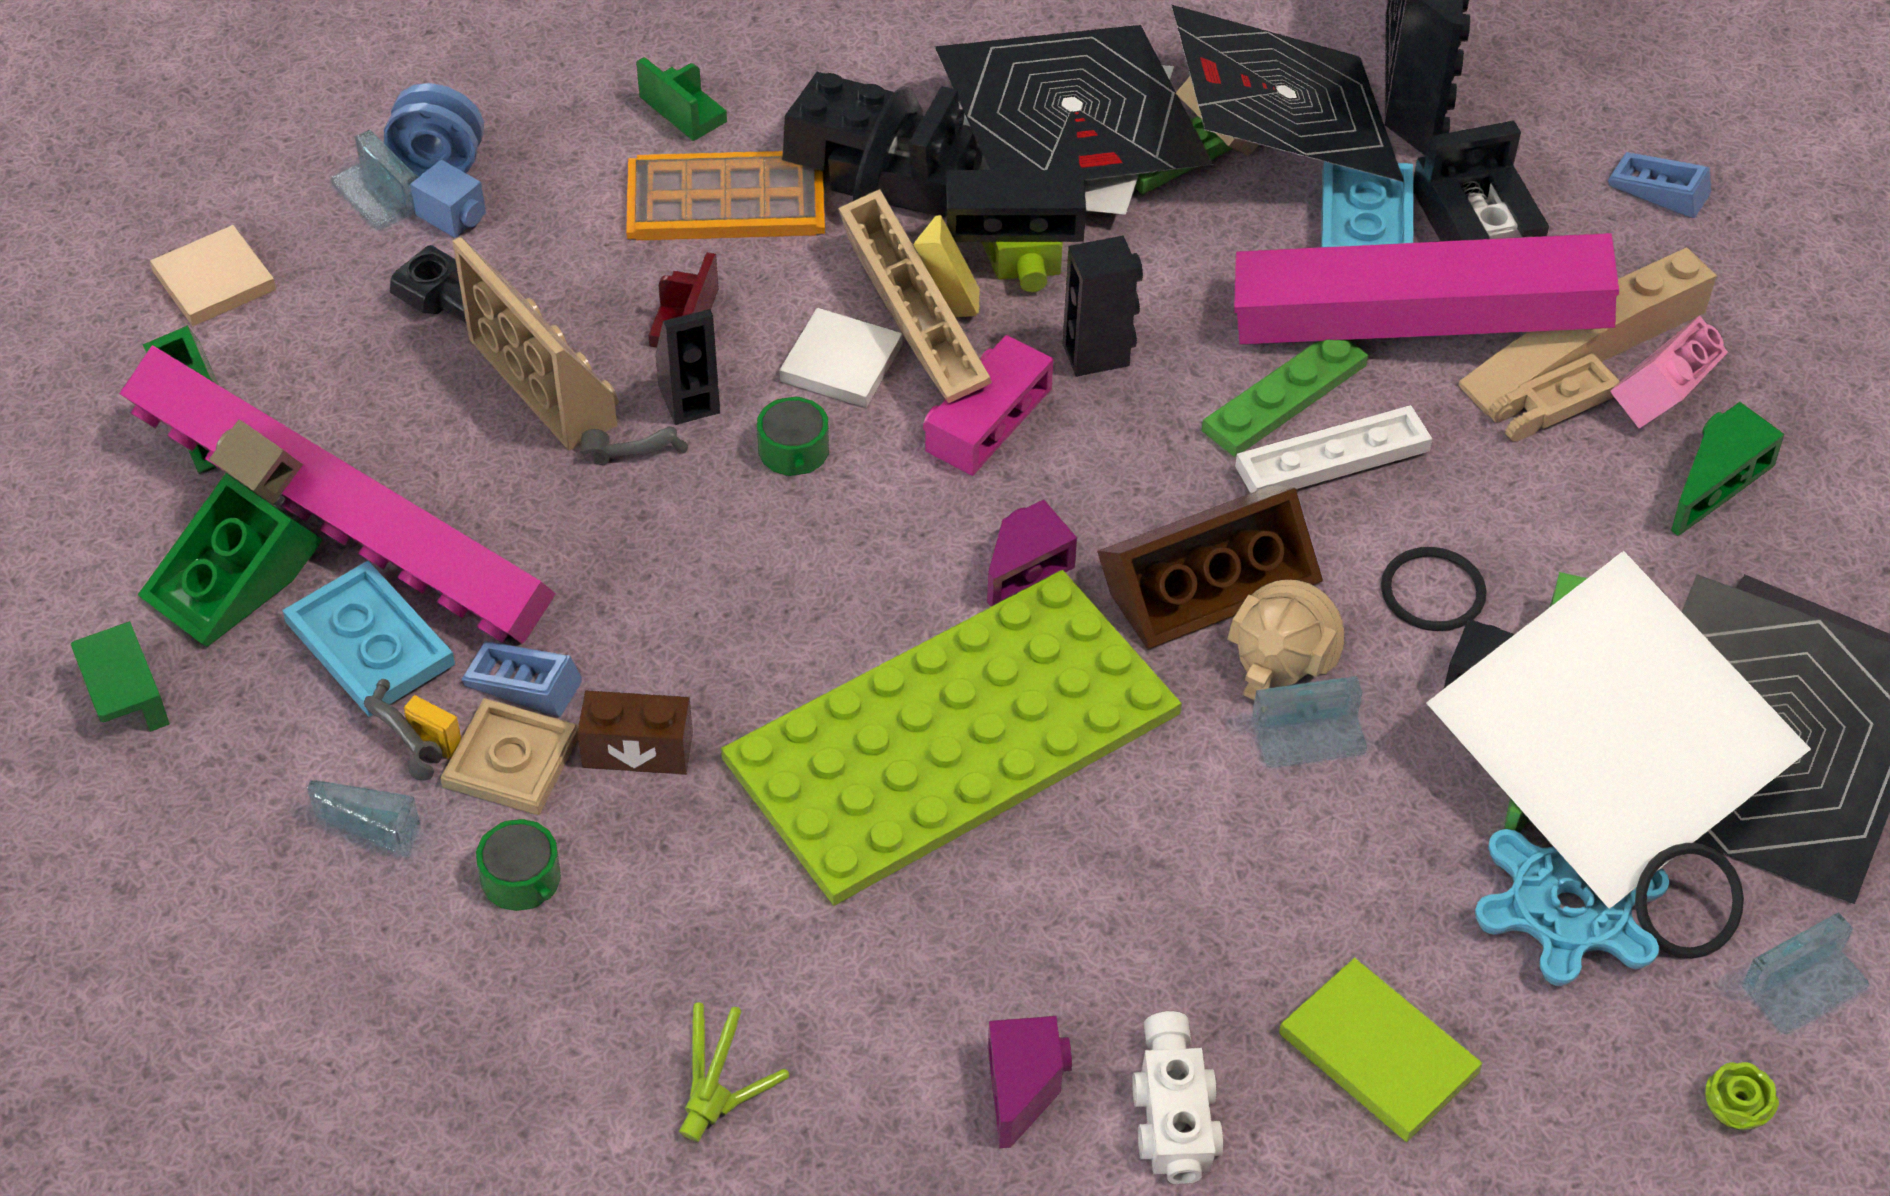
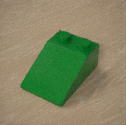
M225 473L140 590L138 596L201 644L208 647L290 584L323 539L246 485Z

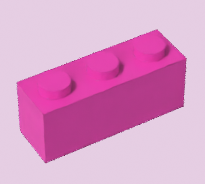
M1005 335L993 349H987L980 358L991 377L992 384L951 403H948L945 399L940 406L935 405L930 409L923 423L925 451L971 476L982 467L1052 389L1054 358L1008 335Z

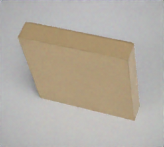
M234 225L150 260L153 273L192 327L276 290L274 278Z
M484 698L440 778L442 787L540 815L578 741L577 731L579 725Z

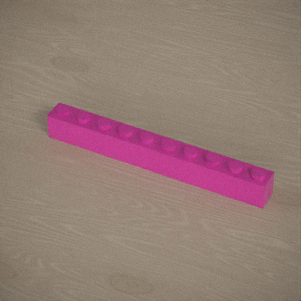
M153 345L119 393L135 405L130 412L132 415L156 429L160 422L171 427L172 429L167 436L192 452L197 445L209 451L205 460L219 469L221 468L210 461L209 458L215 452L219 438L227 430L232 429L238 419L242 420L303 464L281 494L285 498L281 504L284 509L305 522L311 514L324 522L319 530L344 546L350 538L362 545L358 554L384 570L388 562L402 570L397 578L423 594L429 586L442 594L437 603L463 619L467 611L481 618L477 628L501 643L504 642L507 636H510L523 644L556 595L555 592L537 578Z

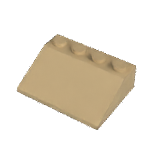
M462 237L453 240L469 340L568 451L581 445V436L585 431L599 429L606 432L616 427L615 407L619 404L612 385L606 380L600 381L592 372L586 357L581 352L575 353L567 345L561 330L556 325L550 326L542 318L538 306L531 298L525 299L505 277Z

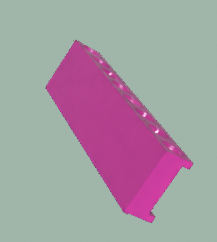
M1612 233L1236 252L1234 310L1237 313L1239 344L1615 328L1616 296L1619 295V285Z

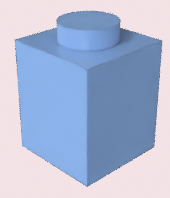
M443 160L438 161L410 184L416 216L454 238L458 237L467 228L477 225L483 215L486 214L481 182Z

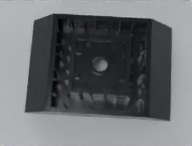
M1387 0L1385 12L1384 125L1425 156H1427L1430 136L1445 134L1450 131V117H1446L1445 114H1447L1448 110H1454L1457 84L1452 83L1454 76H1461L1464 52L1463 49H1458V47H1460L1461 42H1467L1469 37L1470 14H1463V12L1468 10L1469 0Z

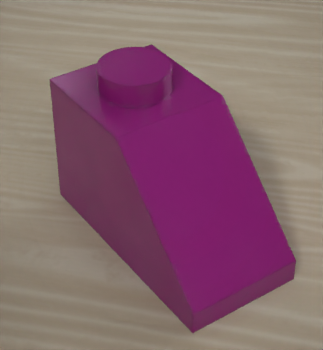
M1044 499L1027 508H1019L1008 517L1002 519L988 571L987 603L990 607L1061 570H1064L1066 573L1075 568L1077 537Z
M1057 1016L989 1021L987 1048L999 1149L1011 1148L1061 1093L1063 1072L1072 1071L1069 1037H1059Z

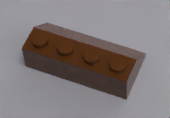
M1269 486L1097 551L1111 596L1147 649L1235 616L1248 595H1252L1255 591L1269 583L1280 580H1298L1315 585L1323 582L1295 487Z

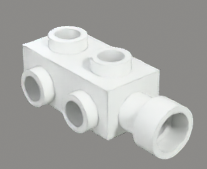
M1159 1012L1149 1016L1144 1021L1146 1046L1150 1050H1145L1142 1071L1133 1072L1132 1076L1134 1106L1145 1107L1147 1124H1139L1138 1126L1140 1159H1152L1153 1174H1167V1179L1170 1183H1195L1202 1178V1172H1211L1214 1156H1222L1223 1153L1220 1121H1211L1209 1104H1215L1216 1102L1215 1074L1213 1069H1204L1202 1048L1186 1049L1191 1042L1188 1017L1180 1012ZM1187 1124H1189L1193 1129L1192 1131L1187 1133L1179 1132L1183 1130Z

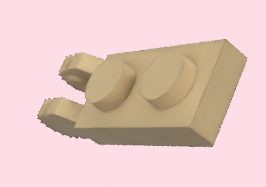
M1591 353L1518 385V389L1492 402V405L1489 406L1488 415L1496 423L1517 415L1525 408L1528 412L1514 418L1507 425V429H1505V434L1512 442H1517L1535 434L1541 427L1545 429L1614 398L1610 391L1620 381L1595 354Z

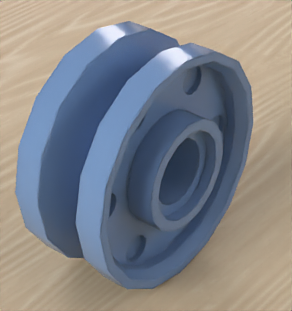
M433 83L412 85L400 92L392 106L391 116L384 128V145L391 158L403 169L419 177L440 160L467 173L475 162L477 147L484 135V120L478 107L470 99L448 86Z

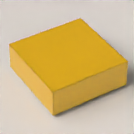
M414 695L403 707L406 720L423 741L435 742L440 746L443 757L447 759L452 758L461 741L457 717Z

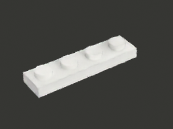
M1410 405L1237 453L1235 467L1250 493L1269 486L1295 487L1299 489L1430 452L1432 437Z

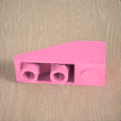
M1698 316L1629 372L1610 392L1640 429L1682 401L1728 351L1723 346L1724 343L1720 333L1713 326L1706 324L1701 316Z

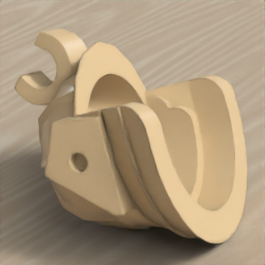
M1280 580L1269 583L1255 591L1252 595L1247 596L1232 620L1227 639L1238 644L1240 661L1247 672L1245 681L1249 683L1243 695L1262 703L1270 687L1281 688L1294 684L1307 673L1315 677L1320 673L1327 674L1329 670L1338 664L1344 645V626L1337 607L1323 591L1303 581Z

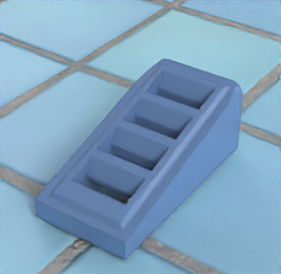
M1629 152L1624 154L1608 179L1609 186L1691 218L1696 217L1711 193L1710 167ZM1635 170L1641 172L1638 177L1632 176Z
M484 641L461 679L467 687L557 717H561L582 683V677L571 656ZM497 661L503 662L495 676L489 675ZM516 667H519L514 679H510ZM535 673L539 674L534 683L530 682Z

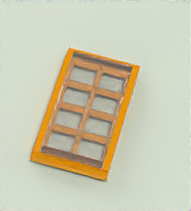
M783 151L637 155V158H628L627 239L639 241L816 236V234H825L823 171L783 161Z

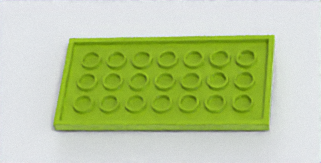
M1061 570L721 748V755L723 761L832 905L835 906L1180 715L1182 703L1065 571Z

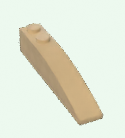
M881 190L874 191L840 207L841 218L853 250L903 336L947 402L951 403L992 384L991 377Z
M1686 247L1618 279L1619 295L1616 296L1615 328L1527 332L1461 379L1458 386L1488 416L1489 406L1492 405V402L1518 389L1520 384L1591 353L1595 354L1602 362L1704 314L1717 275Z

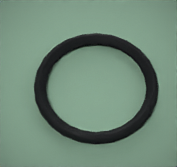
M1418 547L1399 554L1387 565L1381 581L1383 598L1389 609L1406 623L1424 630L1450 631L1466 625L1468 618L1474 620L1481 613L1486 602L1487 590L1484 578L1479 570L1465 557L1444 548ZM1432 556L1447 559L1461 566L1470 575L1475 584L1476 599L1473 606L1458 618L1448 621L1424 620L1407 612L1395 599L1391 584L1396 570L1407 561L1419 557Z
M1682 843L1659 852L1646 865L1636 887L1635 907L1641 928L1654 936L1659 949L1678 958L1693 959L1707 956L1719 950L1731 939L1739 926L1743 914L1744 895L1742 883L1736 869L1726 857L1715 849L1703 844ZM1685 854L1700 855L1717 864L1726 875L1732 893V910L1728 922L1721 933L1713 940L1695 947L1678 946L1663 938L1654 928L1647 909V891L1656 871L1666 861Z

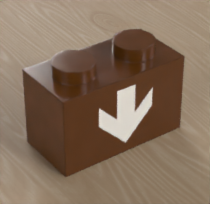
M585 690L577 731L582 768L687 775L693 736L690 697Z

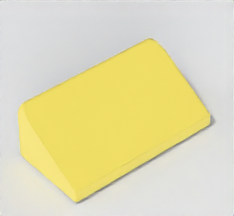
M935 216L913 245L955 317L976 316L979 313L980 288L942 216Z

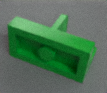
M645 57L636 61L639 97L692 141L697 140L727 122V110L701 90L700 69L694 63H690L679 70L671 67L663 72Z
M130 621L77 639L71 643L76 661L101 722H107L141 709L150 732L170 725L160 693Z

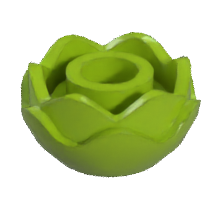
M1748 1062L1726 1063L1707 1080L1705 1088L1707 1105L1713 1115L1730 1128L1751 1130L1761 1127L1774 1116L1778 1109L1779 1099L1776 1096V1087L1773 1080L1754 1064ZM1736 1096H1743L1745 1098V1101L1737 1098Z

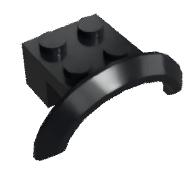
M816 72L785 114L782 160L824 171L829 164L828 158L837 143L864 150L854 187L853 201L878 190L883 166L895 136L911 114L923 116V110L912 88L902 86L893 92L885 90L876 84H863L847 80L834 73Z

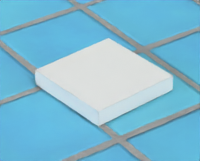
M816 308L779 370L780 382L867 408L902 346V333Z

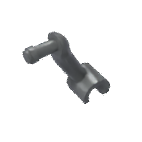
M670 426L644 439L618 444H609V435L603 430L590 429L581 436L580 453L586 455L595 452L594 464L604 466L611 457L650 454L670 443L678 452L685 453L688 449V444L684 440H680L677 437L676 428Z
M381 679L377 682L373 695L366 696L364 706L370 713L387 723L412 751L408 764L409 773L417 780H429L433 777L434 769L420 759L425 758L439 763L442 758V750L435 742L423 741L395 707L382 701L385 693L390 688V682L386 679Z

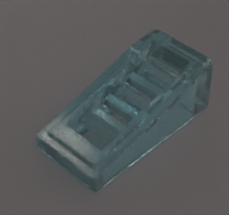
M310 780L307 790L316 818L409 858L421 826L414 797Z

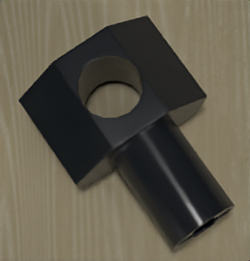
M428 245L393 273L390 280L391 294L422 313L439 314L442 310H445L466 323L457 265L453 257L433 245Z

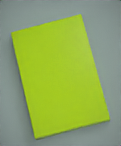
M1355 957L1281 1023L1279 1034L1405 1142H1408L1480 1073L1483 1064Z

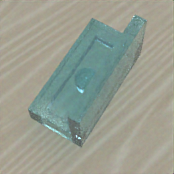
M370 129L355 136L360 163L331 178L332 185L376 230L380 231L415 213L410 184L418 177Z
M1357 676L1256 690L1252 722L1265 765L1268 768H1277L1366 754L1367 744L1357 717L1362 697V689Z
M1839 912L1754 958L1750 965L1742 988L1780 1032L1785 1035L1792 1033L1865 992L1869 986V981L1842 952L1852 933L1853 927Z

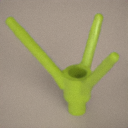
M696 1002L693 1005V1080L690 1099L684 1108L688 1115L679 1133L695 1142L700 1141L708 1124L715 1125L720 1114L726 1115L739 1104L789 1078L788 1070L781 1069L732 1094L718 1083L741 1015V1009L736 1006L730 1009L705 1078L704 1005L701 1002Z

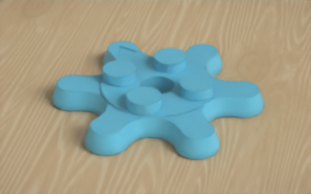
M1510 829L1499 830L1491 836L1488 845L1491 858L1497 866L1511 875L1514 883L1507 892L1487 895L1477 902L1475 909L1477 922L1482 930L1492 935L1509 931H1522L1535 937L1543 946V953L1539 960L1540 969L1545 980L1550 984L1563 986L1575 980L1582 968V955L1592 950L1608 952L1618 958L1624 965L1633 969H1641L1654 962L1659 952L1657 940L1651 933L1638 926L1632 917L1636 888L1609 909L1554 846L1549 848L1535 846L1521 833ZM1660 868L1651 879L1647 891V902H1652L1663 896L1668 889L1669 878L1663 868ZM1561 893H1573L1584 901L1585 907L1570 908L1565 906L1562 909L1560 907L1561 902L1557 896Z

